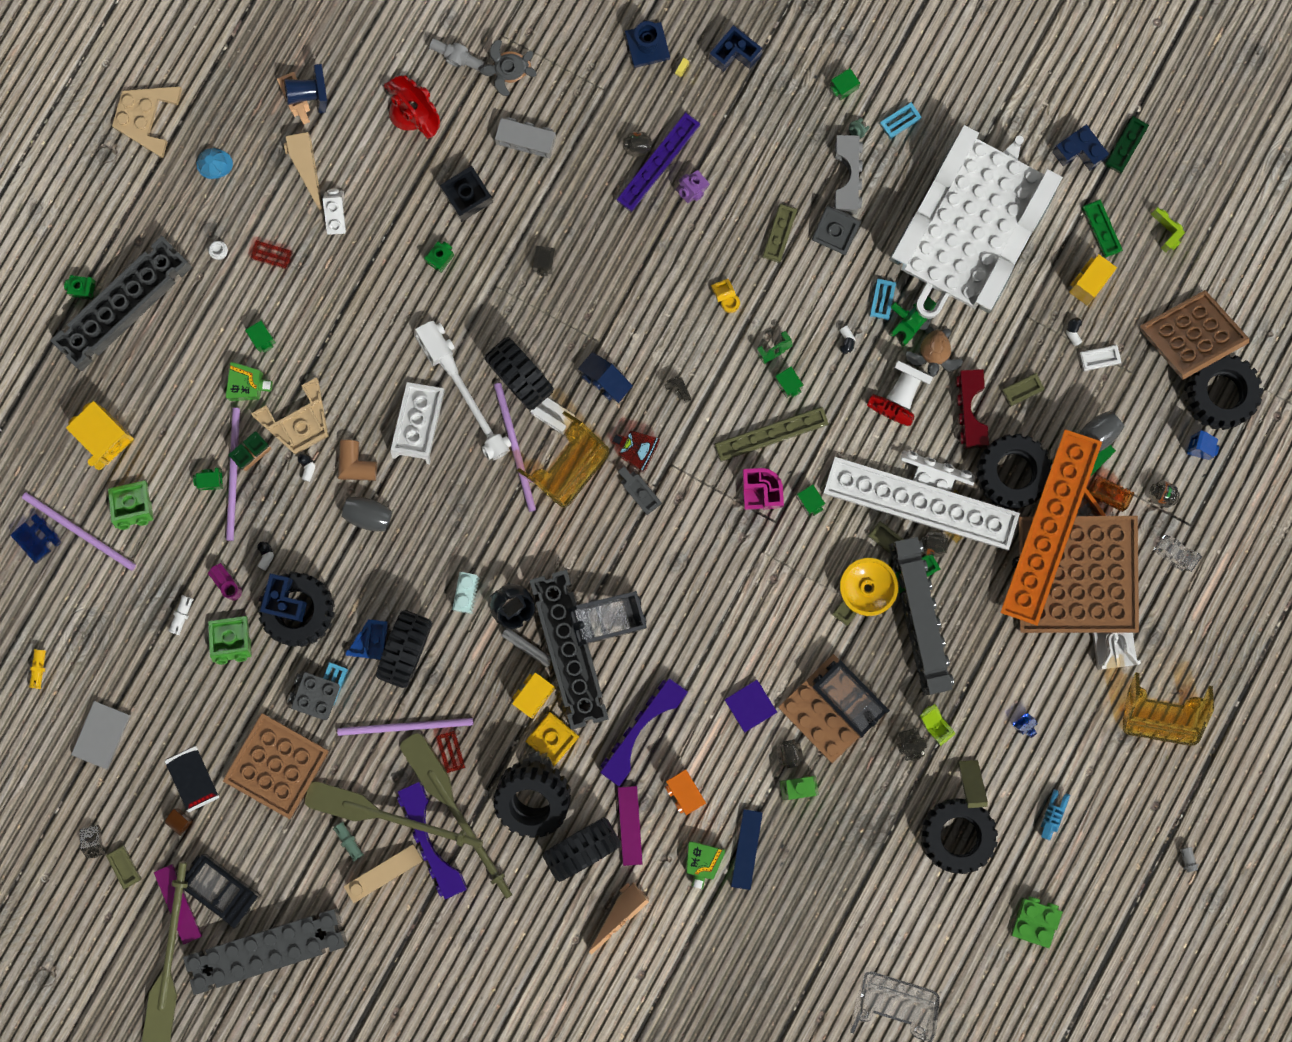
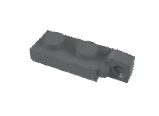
M625 467L618 471L624 479L621 481L623 487L647 516L662 504L638 474L634 471L630 474Z

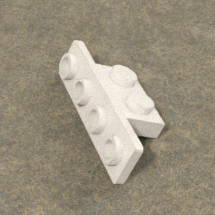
M903 450L902 461L918 466L913 481L949 492L955 480L974 485L975 475L968 470L961 471L955 469L954 466L947 463H938L931 457H921L914 451Z

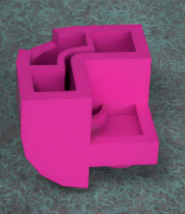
M766 468L743 469L744 510H769L784 506L782 481L775 472Z

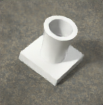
M897 361L894 369L902 373L886 398L910 409L920 382L930 384L933 377Z

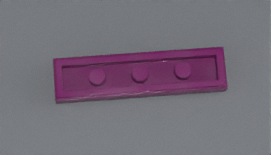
M637 786L618 787L623 866L643 865Z
M173 864L154 872L170 914L172 913L175 892L172 881L177 879V872ZM184 890L177 931L183 945L202 937Z

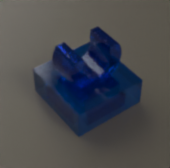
M1028 713L1012 724L1015 730L1022 735L1026 733L1027 736L1029 735L1032 738L1037 734L1033 727L1038 725V722Z

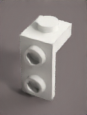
M329 189L323 196L328 235L346 233L343 210L345 197L344 191H339V189Z

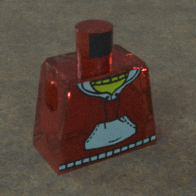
M631 430L627 438L616 433L612 444L621 448L619 457L643 474L660 443L659 438Z

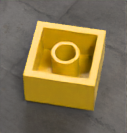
M1099 254L1095 259L1091 257L1081 269L1084 273L1080 272L1070 284L1072 289L1069 293L1085 305H1088L1097 296L1117 267Z
M536 672L534 675H528L523 682L525 684L523 690L518 689L512 697L514 700L512 704L532 719L556 688Z

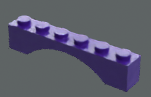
M670 678L668 681L663 680L657 688L660 692L656 697L653 695L646 703L649 707L645 712H639L634 719L637 722L633 728L629 726L623 734L625 739L622 744L618 742L611 751L614 753L611 759L606 758L600 766L602 769L600 773L617 786L621 785L631 771L632 749L640 731L657 715L677 708L688 693V691Z
M418 782L398 791L399 796H397V800L401 807H405L407 812L405 818L426 824V809L429 798L422 783ZM414 829L415 831L412 832L416 843L420 842L423 848L420 850L424 861L428 860L430 868H428L432 879L436 878L438 886H436L439 896H444V899H448L467 890L468 887L461 871L452 867L440 857L430 842L428 833Z

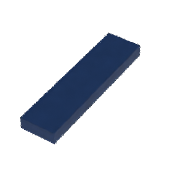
M743 809L731 887L751 890L763 812Z

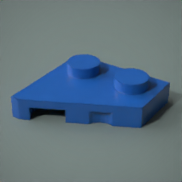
M368 619L362 631L357 635L349 650H347L346 656L380 660L385 649L388 622Z

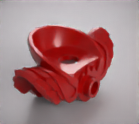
M406 75L395 77L385 83L383 86L392 96L389 108V118L392 124L405 131L419 129L427 139L435 136L440 128V117L434 104L429 101V91L425 87L417 86ZM409 102H415L417 104V109L414 110V108L409 104Z

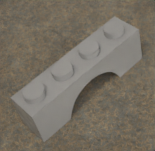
M837 135L835 140V159L845 164L849 171L850 180L843 188L836 190L834 208L847 214H857L858 208L862 207V197H859V190H862V179H859V172H862L863 161L859 160V153L863 152V142H860V136Z

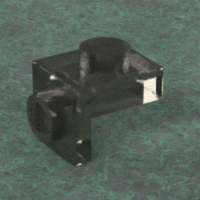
M96 825L79 829L80 850L85 857L97 858L100 855H104L105 849L102 846L100 826Z

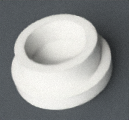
M214 241L211 243L209 254L213 259L221 260L226 257L228 248L224 242Z

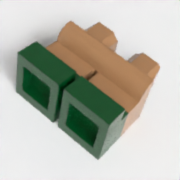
M255 431L243 441L245 446L240 444L228 456L241 470L247 471L268 453L271 447Z

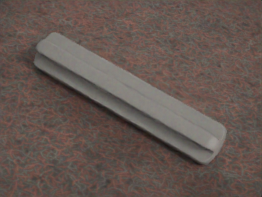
M506 628L503 631L502 637L546 667L551 664V657L510 629Z

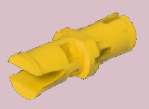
M34 649L32 667L30 666L29 669L31 670L28 688L41 689L42 675L46 669L44 668L45 650Z

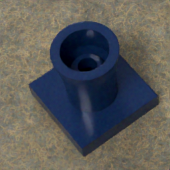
M644 21L638 24L635 29L625 31L634 68L670 60L661 22Z
M322 64L314 65L313 79H284L287 105L317 100L318 113H326L327 95Z

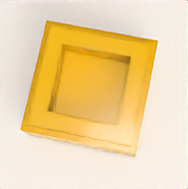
M729 279L711 285L718 302L736 295Z

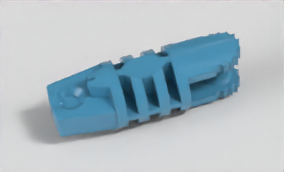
M1056 789L1053 790L1041 827L1044 828L1041 837L1049 841L1053 833L1058 832L1070 798L1069 794H1065L1060 807L1055 806L1059 796V791Z

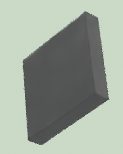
M827 205L812 241L846 256L862 220Z

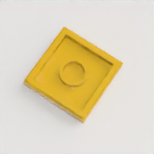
M549 712L525 742L534 750L540 751V754L547 753L552 765L555 767L579 736Z

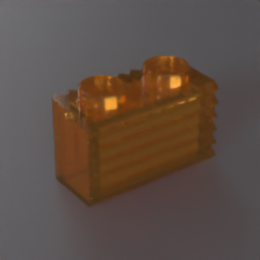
M1102 476L1094 481L1089 491L1093 498L1121 512L1128 509L1134 496V492L1127 491V488L1124 489L1116 483L1113 484V481L1110 482L1106 478L1103 479Z

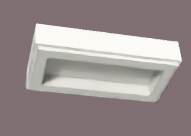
M1117 345L1079 353L1083 372L1121 364Z

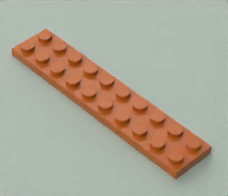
M1066 429L1064 430L1000 613L1038 626L1102 441Z

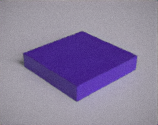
M755 680L724 700L744 733L778 713L758 680Z

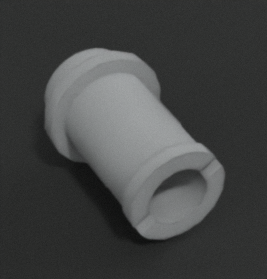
M1192 847L1180 849L1185 865L1183 868L1186 869L1187 873L1198 870L1197 866H1199V864H1196Z

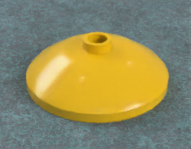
M875 558L859 559L849 565L841 577V597L847 607L859 615H879L888 610L895 602L898 594V580L892 568L885 562ZM865 585H870L871 591H865Z

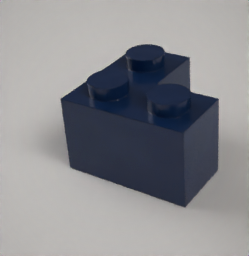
M733 25L710 52L709 61L723 72L735 58L748 69H751L762 56L763 48Z
M1087 124L1056 145L1052 151L1063 167L1079 156L1089 171L1103 162L1109 155Z
M593 352L578 368L583 374L581 378L588 384L591 383L596 389H601L603 391L602 395L608 401L613 399L619 403L633 387L612 363Z
M270 573L260 612L302 622L307 603L288 598L292 579Z

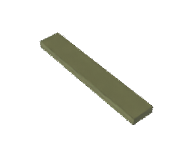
M822 406L717 442L714 445L720 462L828 426L829 423Z

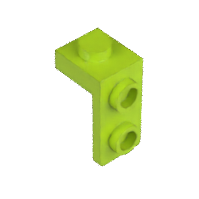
M1157 207L1151 215L1173 234L1161 249L1165 253L1170 248L1174 251L1181 243L1179 239L1184 235L1185 231L1181 224L1169 218V214L1165 210Z
M935 704L926 707L922 711L920 718L926 730L940 746L955 735V731L942 718Z

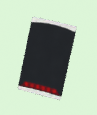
M196 746L165 760L187 812H191L219 798Z

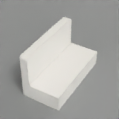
M546 398L534 410L530 411L531 415L564 435L575 418L574 414L549 398Z

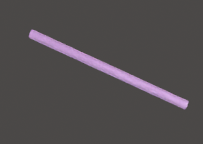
M496 383L494 387L508 438L511 442V449L528 510L532 512L536 510L504 391L502 384Z
M232 408L230 453L238 447L240 408ZM231 458L226 541H234L237 465Z
M27 492L23 494V500L129 570L133 571L136 564Z
M473 718L337 728V734L342 736L472 726Z

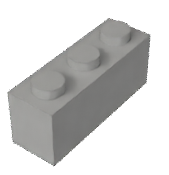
M507 117L506 119H500L495 142L496 145L550 159L556 140V133L548 127H542L541 129L535 127L532 123L524 122L522 124L517 122L516 119Z

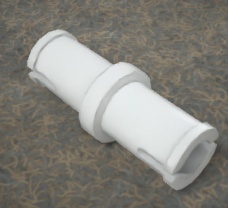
M185 595L181 596L178 608L173 613L174 618L168 629L169 632L180 635L185 619L187 620L189 617L187 614L194 600L193 598L186 597Z

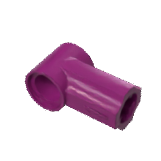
M222 563L210 569L208 574L224 597L232 601L241 597V587L235 582ZM234 586L235 593L228 595V589Z

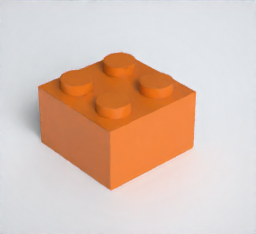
M686 769L666 781L668 785L665 786V789L670 797L674 795L678 802L674 804L680 814L684 812L688 815L706 804Z

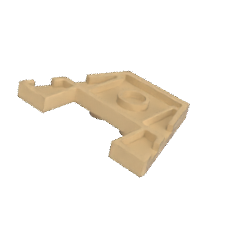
M166 87L122 91L112 127L160 158H163L168 142L163 139L150 137L149 135L159 101L178 105L182 88Z
M317 378L301 385L310 403L276 422L266 405L251 413L258 422L295 455L329 437L319 380Z

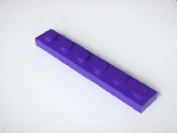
M685 113L617 198V202L632 213L697 131L700 123Z

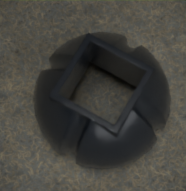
M508 582L490 596L491 615L498 624L507 629L522 627L523 621L529 622L534 614L535 605L533 597L526 588ZM514 598V599L511 600L509 603H507L505 606H503L508 599Z

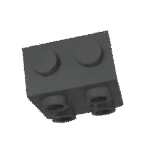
M301 670L300 674L297 673L295 676L293 692H290L288 695V707L313 717L327 720L340 685Z

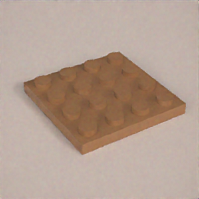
M1206 290L1140 326V331L1182 380L1249 343V337Z
M834 654L778 707L831 764L859 738L811 688L814 685L812 681L819 674L824 676L828 672L826 667L833 661L837 663L839 661ZM841 670L821 689L841 711L857 697L858 693L862 692ZM863 694L862 698L858 699L844 714L852 721L871 700Z
M261 713L223 782L284 817L291 819L330 751Z

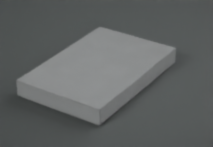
M94 701L71 755L104 769H109L131 715Z

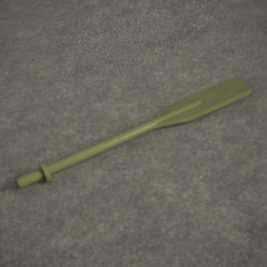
M415 733L405 739L400 745L401 751L426 791L448 806L462 830L466 831V836L477 839L454 803L450 777L425 737L421 733ZM474 847L493 878L490 881L492 885L496 883L506 899L512 896L511 891L502 879L505 877V874H499L483 847Z
M312 782L307 790L305 804L308 808L351 821L380 818L457 841V846L460 847L463 844H468L481 848L483 845L482 840L466 836V831L461 830L460 833H455L381 811L362 794L321 782Z
M179 862L177 879L172 881L175 892L164 966L161 975L149 992L142 1042L171 1041L177 1001V992L171 974V966L183 888L188 887V882L184 881L186 862Z

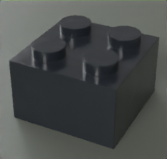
M473 166L468 167L440 185L443 194L461 222L494 203L492 196Z

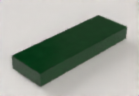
M1133 116L1105 166L1122 174L1149 125Z

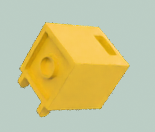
M95 401L87 403L78 416H74L69 420V425L66 427L93 455L88 460V465L95 466L97 470H101L134 440L124 427L104 407Z

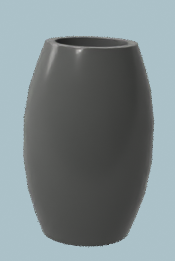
M1110 410L1093 418L1083 427L1079 434L1102 441L1099 450L1101 452L1118 438L1125 426Z
M348 497L341 517L350 524L365 530L386 531L392 517V511L385 505L369 498Z

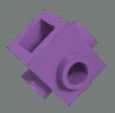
M697 170L691 175H684L679 180L680 184L676 190L687 203H690L693 200L698 201L701 199L710 183Z

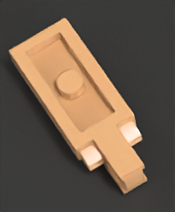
M294 72L277 78L285 99L284 79L297 80ZM307 101L288 105L294 117L299 116L303 125L310 122L306 112L310 111Z

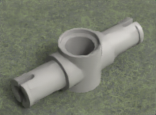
M435 38L430 43L429 49L444 55L446 61L455 67L460 68L461 65L464 67L466 65L480 72V69L485 64V61L470 55L468 49L459 43H453V45L449 43L448 45Z

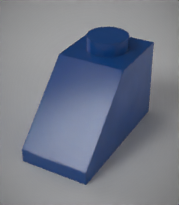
M1200 430L1191 436L1187 454L1210 460L1218 454V439Z

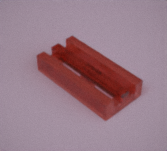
M256 240L250 258L288 270V264L291 261L290 258L293 255V251ZM260 246L287 255L286 257H283L280 255L259 250L258 248ZM256 254L284 261V264L256 256Z
M456 731L436 736L446 772L450 773L466 768ZM449 736L453 737L460 766H457ZM442 738L446 740L453 768L449 767Z

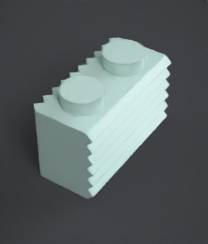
M459 572L453 611L467 614L473 613L477 584L480 579L477 575Z

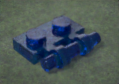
M34 514L30 518L34 522L31 527L24 522L10 535L34 563L37 564L51 552L47 546L50 542L57 547L61 544V541L58 539L57 533L51 531L46 525L47 522L37 514ZM38 530L45 534L43 539L36 534Z

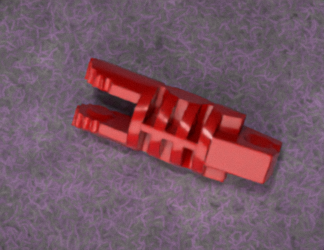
M872 394L867 403L868 407L894 422L904 426H911L915 416L912 412L887 398Z

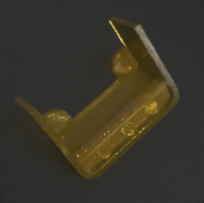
M564 411L562 414L572 423L566 432V438L571 444L548 472L544 469H537L531 476L520 468L516 470L560 507H567L572 503L609 456L608 446L582 421Z
M1135 672L1126 697L1123 717L1124 733L1187 746L1198 744L1214 711L1213 686H1208L1204 698H1188L1184 705L1147 699V691L1140 687L1139 673Z

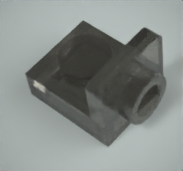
M673 377L666 381L667 384L664 385L666 391L677 387L675 393L678 399H682L684 404L691 401V396L682 377L678 379Z

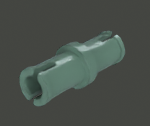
M344 822L333 828L342 842L341 846L346 848L353 862L364 855L355 842L356 838L351 836Z

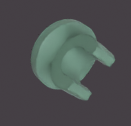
M862 118L849 124L850 134L860 136V139L865 136V133L870 128L869 126L864 128Z

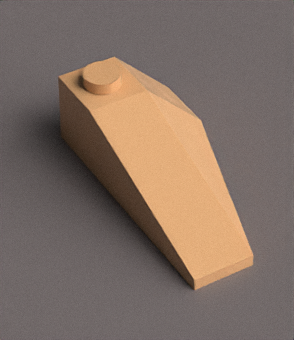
M634 882L631 885L626 883L619 890L621 894L589 950L591 955L613 933L622 928L628 919L633 918L649 903L648 897Z

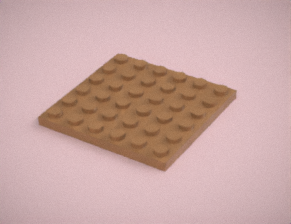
M1076 516L1038 626L1020 620V633H1139L1138 516ZM1019 517V558L1034 517Z

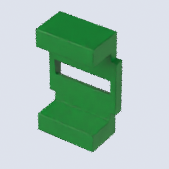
M786 331L781 333L782 342L765 352L762 346L757 348L758 356L763 364L770 360L772 361L793 347L792 339Z

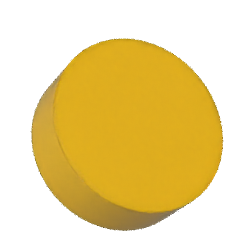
M735 295L722 300L721 307L727 313H734L740 307V299Z

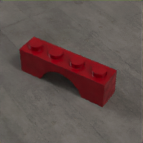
M984 369L961 370L958 376L955 377L956 387H959L960 394L957 395V406L961 408V414H958V423L962 425L960 444H963L964 449L986 448L989 446L988 426L977 421L971 410L973 397L985 389Z

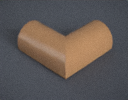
M340 440L338 479L376 481L377 461H358L359 442Z

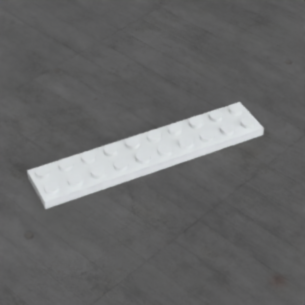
M837 457L834 458L823 493L1005 550L1010 548L1020 513Z

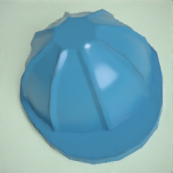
M209 148L201 152L196 164L202 176L208 179H218L230 173L233 167V160L226 152L216 148Z

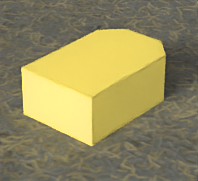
M682 59L675 75L680 78L683 76L689 65V60Z

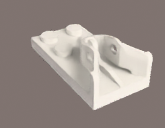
M407 382L391 446L392 458L395 459L399 455L421 458L425 460L426 464L430 465V453L444 397V388Z
M1092 633L1098 670L1141 664L1140 660L1138 661L1136 657L1133 633Z

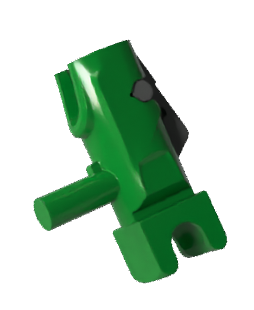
M927 296L923 307L927 311H932L937 303ZM895 302L890 308L902 317L903 320L892 330L890 336L893 337L897 333H901L903 340L900 344L905 346L919 329L926 330L932 318L927 319L920 316L916 310V303L913 304V308L910 311H905Z

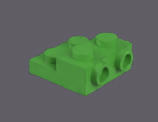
M146 480L108 489L111 522L115 528L127 530L130 528V525L145 526L149 521L153 520L152 504L149 500Z
M247 616L208 621L209 649L213 662L224 665L228 663V660L235 659L237 662H244L247 660V657H252Z
M1029 896L1028 900L1022 898L1011 936L1050 949L1055 930L1058 929L1063 912L1058 910L1059 906L1051 903H1047V906L1039 904L1040 899Z

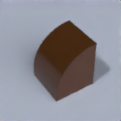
M179 808L173 809L165 820V824L179 836L193 822Z

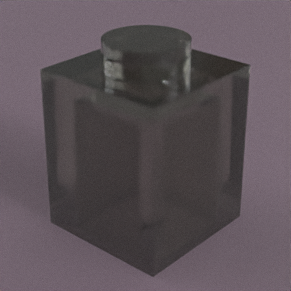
M536 246L533 270L537 272V275H553L556 255L555 248Z

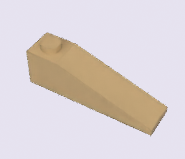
M308 132L286 136L287 142L284 143L285 153L289 154L317 207L319 210H323L311 137Z
M413 844L348 883L344 888L354 904L418 865L423 859Z

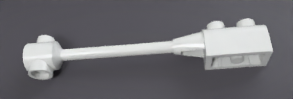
M430 321L416 328L414 336L432 367L440 364L447 374L452 377L485 433L487 439L484 442V446H482V451L488 460L492 458L497 460L509 453L510 440L507 436L502 438L501 434H493L459 376L452 352L454 345L450 339L445 341L442 335L445 333V330L441 323L436 324L434 321Z

